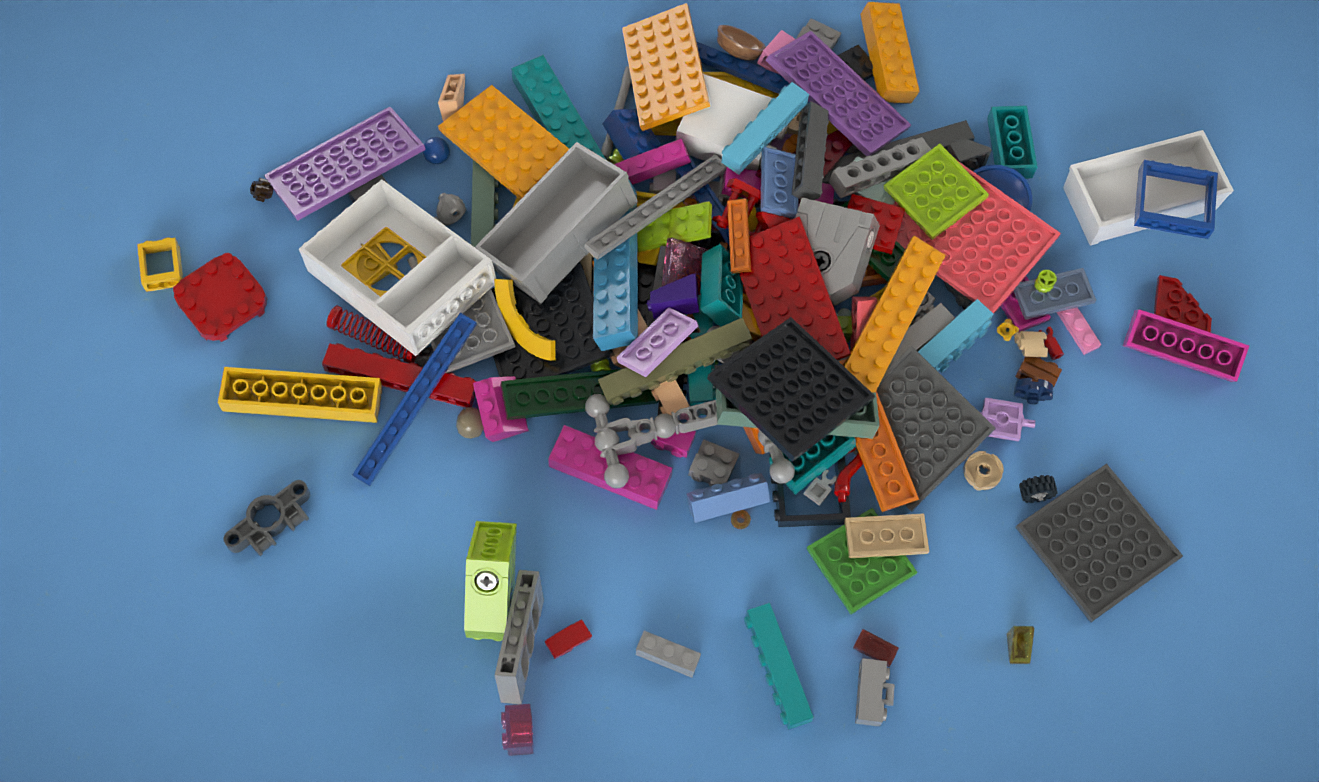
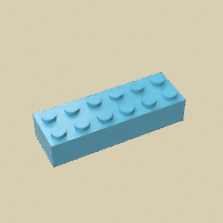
M976 299L918 352L938 372L943 373L950 366L949 362L959 359L965 348L967 350L970 349L977 337L982 338L988 332L987 328L992 324L991 319L994 314Z

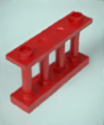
M737 178L729 179L727 187L731 188L732 193L728 201L737 200L741 194L746 196L749 218L755 203L761 204V191ZM728 204L722 216L718 215L712 218L713 221L717 222L716 225L723 229L729 228ZM759 222L754 232L749 230V236L763 231Z

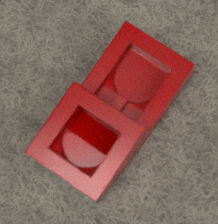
M581 619L545 640V644L556 659L572 651L574 647L590 640L592 634Z

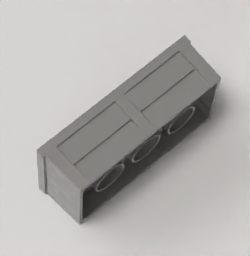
M576 142L475 248L492 260L495 272L505 279H513L515 286L539 303H542L547 298V295L585 255H588L589 252L584 248L585 243L617 222L638 202L628 180L629 176L624 170Z

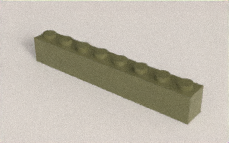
M740 318L678 345L647 377L626 367L600 378L598 381L607 402L610 405H618L630 396L632 398L637 397L644 390L656 389L665 381L672 382L679 375L693 373L696 371V368L702 365L704 367L709 366L716 359L728 358L737 350L743 351L753 344L752 337L743 318Z

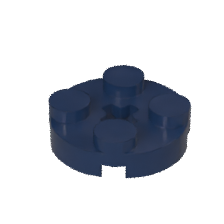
M1032 378L1020 379L1015 384L1014 396L1027 400L1029 404H1038L1039 401L1053 399V385L1043 379H1038V382H1032Z

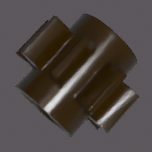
M263 178L252 182L250 194L253 195L256 201L264 202L265 199L272 197L273 187L270 185L271 182Z

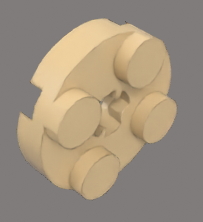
M978 451L969 456L963 470L967 482L974 489L980 491L989 490L997 486L1002 478L1004 468L1001 460L996 455L986 453V451ZM982 466L983 469H988L986 475H984L983 473L981 474L979 472V467Z

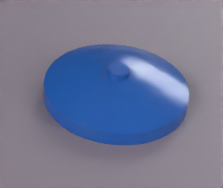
M987 165L973 171L1029 211L1031 210L1032 191L1027 180L1019 172L1003 165Z

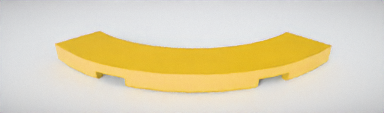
M494 279L497 304L513 338L525 350L536 357L550 361L556 360L555 341L532 332L522 315H519L515 306L517 303L514 296L513 279Z

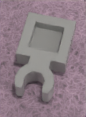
M829 470L823 472L821 480L816 477L804 492L805 496L819 506L831 492L832 488L829 486H832L837 479V476H834L831 480L826 478Z

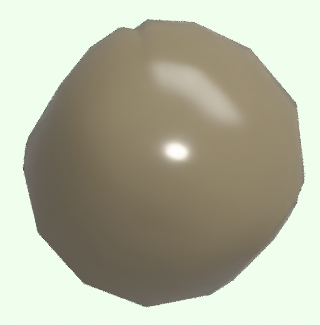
M468 407L463 409L457 416L456 427L458 433L463 437L472 439L481 435L484 428L479 409Z

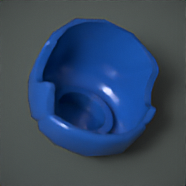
M431 137L424 144L426 150L422 152L426 161L432 164H441L450 155L449 145L440 137Z

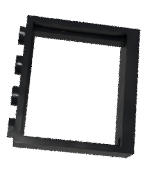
M845 456L835 463L836 476L846 466ZM771 477V484H775V491H772L773 503L776 502L777 509H774L775 521H778V527L844 525L845 518H851L849 495L846 496V502H839L840 513L786 516L783 483L779 484Z

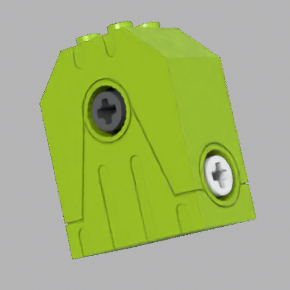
M476 521L466 557L464 616L466 638H473L475 640H503L515 588L516 523Z

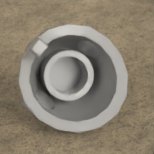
M442 193L439 195L436 210L438 219L443 225H451L457 222L466 211L463 200L453 194Z

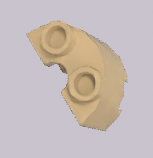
M1020 331L1015 333V343L1018 345L1019 350H1022L1025 357H1047L1048 348H1045L1043 340L1047 339L1045 332Z

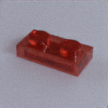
M862 629L853 647L874 660L887 661L888 667L891 666L899 647Z

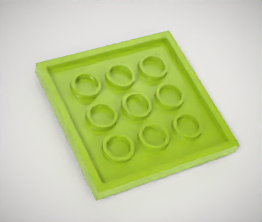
M941 144L931 149L884 184L883 187L899 206L905 209V212L931 240L989 197L987 191Z

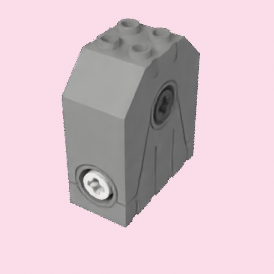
M802 198L796 217L800 216L832 304L836 306L859 293L880 225L874 214Z

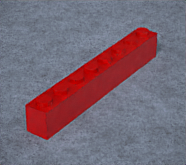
M329 343L322 361L324 371L344 376L380 378L382 386L403 392L409 390L423 367L413 362L408 364L401 362L397 358H385L378 353H366L359 348L350 349L340 343H336V345ZM452 372L445 373L429 398L465 408L472 407L476 396L473 383L477 381L471 377H458Z

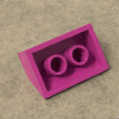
M515 376L490 377L473 383L485 437L491 442L529 431L526 418L507 420L500 384L501 381L516 380Z

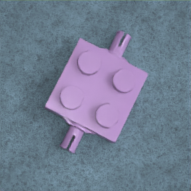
M991 398L984 399L983 410L980 413L996 428L988 437L1019 441L1023 426L1035 427V420L1024 419L1023 403Z

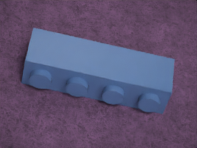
M754 473L748 477L732 479L730 482L714 484L705 489H696L686 493L689 511L695 523L770 502L767 481L762 473Z

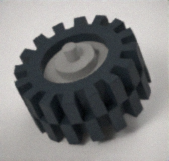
M1034 476L1033 478L1023 480L1019 484L1022 500L1026 503L1046 501V499H1052V497L1058 494L1053 476Z

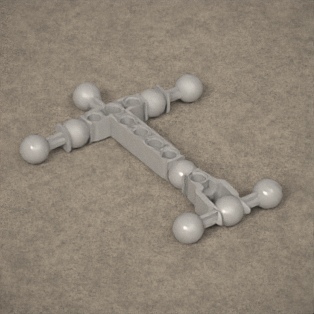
M594 394L588 398L585 404L587 414L595 418L597 427L593 431L597 435L594 441L597 449L602 452L600 456L606 458L608 467L604 473V480L612 488L625 486L629 479V472L624 465L619 463L617 455L635 452L637 446L651 442L653 439L657 440V436L669 438L675 432L677 435L679 432L687 433L718 425L716 400L683 408L676 413L671 412L672 416L667 413L660 414L654 420L652 417H650V420L640 419L630 421L629 418H622L608 423L606 417L610 404L605 396ZM700 414L707 415L705 418L698 417ZM681 419L688 420L685 423L679 422ZM643 429H649V430H650V431L647 432V433L641 432ZM758 429V439L764 446V452H770L773 461L769 469L770 476L779 484L789 482L795 474L793 464L785 459L782 451ZM628 431V437L631 440L619 443V436L616 432Z

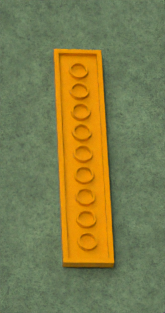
M916 236L910 239L854 345L851 355L844 364V367L871 392H876L946 256Z

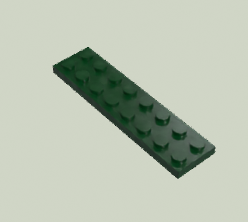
M621 369L501 381L500 385L507 420L585 412V404L590 396L594 394L605 396L598 379ZM647 389L642 391V394L632 398L630 396L618 405H610V409L657 404L658 401L655 400L651 392L652 390Z

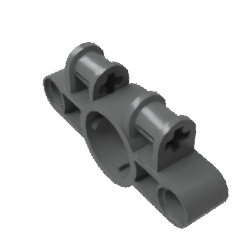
M296 480L275 496L263 495L254 499L247 508L246 518L225 533L223 539L231 552L239 553L251 545L261 557L266 549L277 544L272 537L280 534L287 525L294 531L295 527L304 520H309L306 513L300 507L310 498V491L306 483ZM304 489L302 494H295L297 490ZM264 506H275L281 514L279 520L275 521L270 527H260L254 521L257 511L262 510ZM234 538H239L236 544H230Z

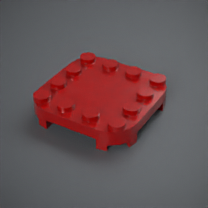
M224 253L213 258L184 277L173 287L174 298L179 308L206 341L207 339L212 341L220 340L221 342L227 340L228 334L255 316L261 317L265 313L264 310L268 300L258 281L241 260L230 253Z

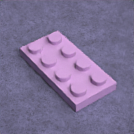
M668 308L616 357L618 363L647 377L698 327L697 321Z

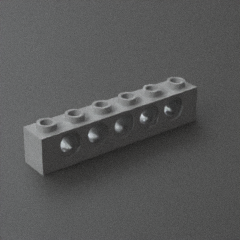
M923 137L911 139L905 144H898L892 149L882 150L876 155H869L857 162L853 161L842 168L837 167L833 170L829 183L838 196L843 198L894 178L929 152L931 148Z

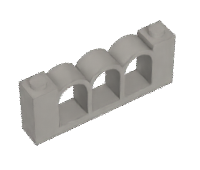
M518 571L495 671L501 703L522 704L525 682L529 671V658H531L533 653L535 634L538 630L539 618L544 602L539 571Z

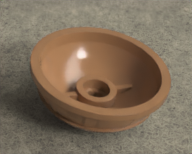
M719 25L717 28L718 44L729 55L736 58L755 60L766 48L759 39L739 28L729 25Z

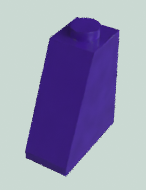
M695 274L688 275L650 292V300H647L648 311H652L654 319L658 318L668 308L683 315L699 312V294Z

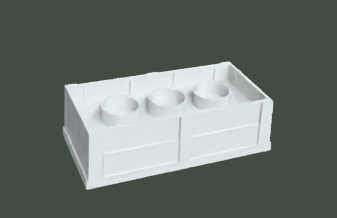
M1203 130L1070 165V171L1063 189L1090 246L1104 240L1148 229L1134 226L1138 170L1144 160H1154L1160 163H1171L1177 166H1188L1194 169L1217 172L1216 209L1234 190ZM1146 176L1144 211L1181 218L1203 214L1206 186Z

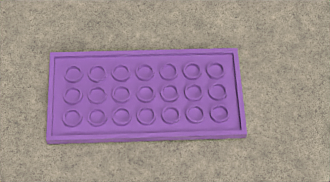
M812 31L807 32L770 54L766 59L789 83L793 82L809 94V102L812 101L828 110L829 121L866 156H871L907 131L911 126L905 118Z
M388 107L265 174L264 177L268 182H271L270 185L273 187V190L298 221L426 149L420 139L391 107Z

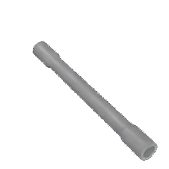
M629 66L625 67L614 110L624 109L628 91L632 84ZM608 133L601 149L606 160L611 156L613 150V141Z

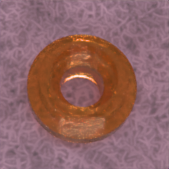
M744 510L736 511L731 516V523L737 529H745L750 524V515ZM737 518H743L744 522L739 523Z

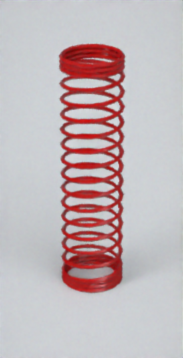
M338 305L334 306L330 311L326 322L329 329L338 330L339 333L349 335L350 338L354 337L355 340L360 339L361 343L365 342L366 345L370 344L371 347H376L377 350L387 351L388 355L398 356L399 359H403L407 363L415 362L417 355L415 356L409 350L406 352L404 346L400 350L401 344L399 342L395 347L397 342L395 339H393L389 346L392 338L390 335H388L384 343L387 335L385 331H383L378 341L382 329L378 328L373 338L378 326H375L373 322L370 323L369 319L364 322V317L359 319L358 314L353 317V312L348 314L347 309L343 311L342 307ZM346 312V316L342 324L340 325L341 318L343 314ZM352 313V316H351V319H350V321H349V324H348L347 327L345 328V325H346V322H347V320H348V317H349L350 314ZM357 316L356 323H355V325L353 326L352 330L350 331L351 326H352V323H353L355 317ZM362 319L361 326H360V328L358 329V331L356 332L357 326H358L360 320ZM368 321L367 327H366L365 331H364L363 334H362V330H363V328H364V325H365L366 322ZM373 324L372 330H371L370 334H369L368 337H367L368 331H369L371 325ZM365 334V340L362 341L361 338ZM371 336L370 343H367L368 338ZM376 339V345L373 346L372 342ZM381 340H382L381 347L378 348L377 345H378V344L381 342ZM388 341L387 349L383 350V347L386 345ZM393 345L392 352L389 353L388 350ZM398 348V354L394 355L395 350ZM404 349L403 357L400 358L399 354Z

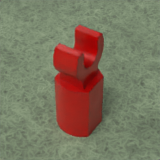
M1049 326L1046 329L1048 333L1046 335L1047 339H1043L1044 346L1048 348L1051 359L1056 360L1061 358L1064 352L1056 338L1053 337V330Z

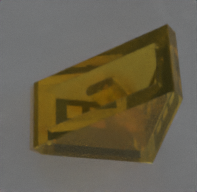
M1013 626L1008 631L1007 642L1010 664H1030L1034 626Z

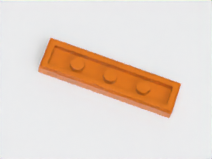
M746 198L727 201L731 272L732 274L751 271L747 200Z

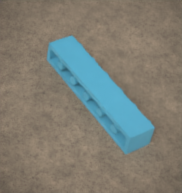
M793 82L787 87L784 86L776 99L772 98L768 107L765 110L762 109L753 122L750 121L745 130L735 136L733 143L730 146H725L722 150L721 163L739 175L762 152L763 147H766L807 105L809 94Z

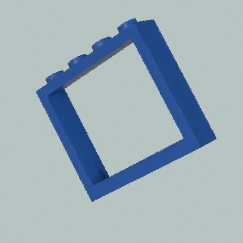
M1144 160L1138 170L1134 226L1209 239L1215 229L1218 173L1194 169L1188 166H1177L1171 163L1155 162L1154 160ZM1146 176L1206 186L1204 222L1144 211Z

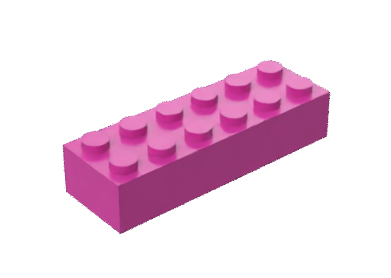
M1140 309L1134 311L1122 345L1230 382L1238 381L1249 349V345Z
M566 425L563 426L548 458L549 467L653 509H658L672 477V467L634 452L617 455L619 463L627 468L629 479L625 486L612 488L604 480V473L608 465L606 458L600 456L602 452L595 445V437Z

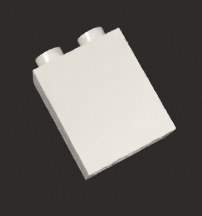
M704 74L710 107L683 116L677 129L676 140H683L690 156L706 161L713 155H717L722 160V150L725 146H730L733 143L735 136L738 133H742L750 121L753 122L762 109L765 110L768 107L772 98ZM788 125L775 138L782 140ZM772 141L766 146L777 150L776 147L770 146ZM762 152L745 169L754 171L761 169Z

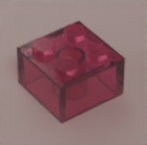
M505 705V712H501L503 729H506V733H502L504 750H507L509 756L534 754L531 705Z

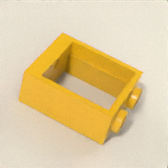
M167 237L162 240L145 241L137 244L141 284L146 292L172 288L183 279L180 246L176 238ZM172 250L174 271L148 276L146 254Z

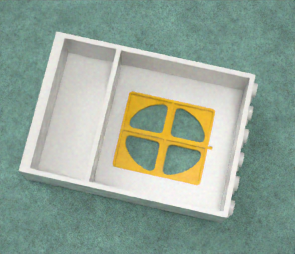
M383 180L373 185L370 190L360 196L357 201L347 207L339 216L299 248L309 273L415 356L449 327L459 313L463 314L494 286V279H496L493 262L490 258ZM377 242L396 243L402 245L403 249L386 261L371 250V245ZM408 253H413L418 265L407 275H404L394 265ZM362 255L369 256L381 266L367 280H362L357 271L358 260ZM387 272L400 280L388 291L371 287L374 282Z

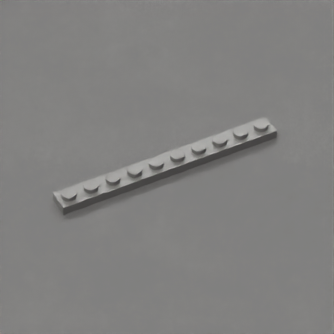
M713 155L586 242L584 248L597 260L724 173L727 166L721 163L722 160L717 155Z

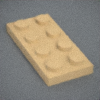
M924 514L845 518L849 558L929 553Z

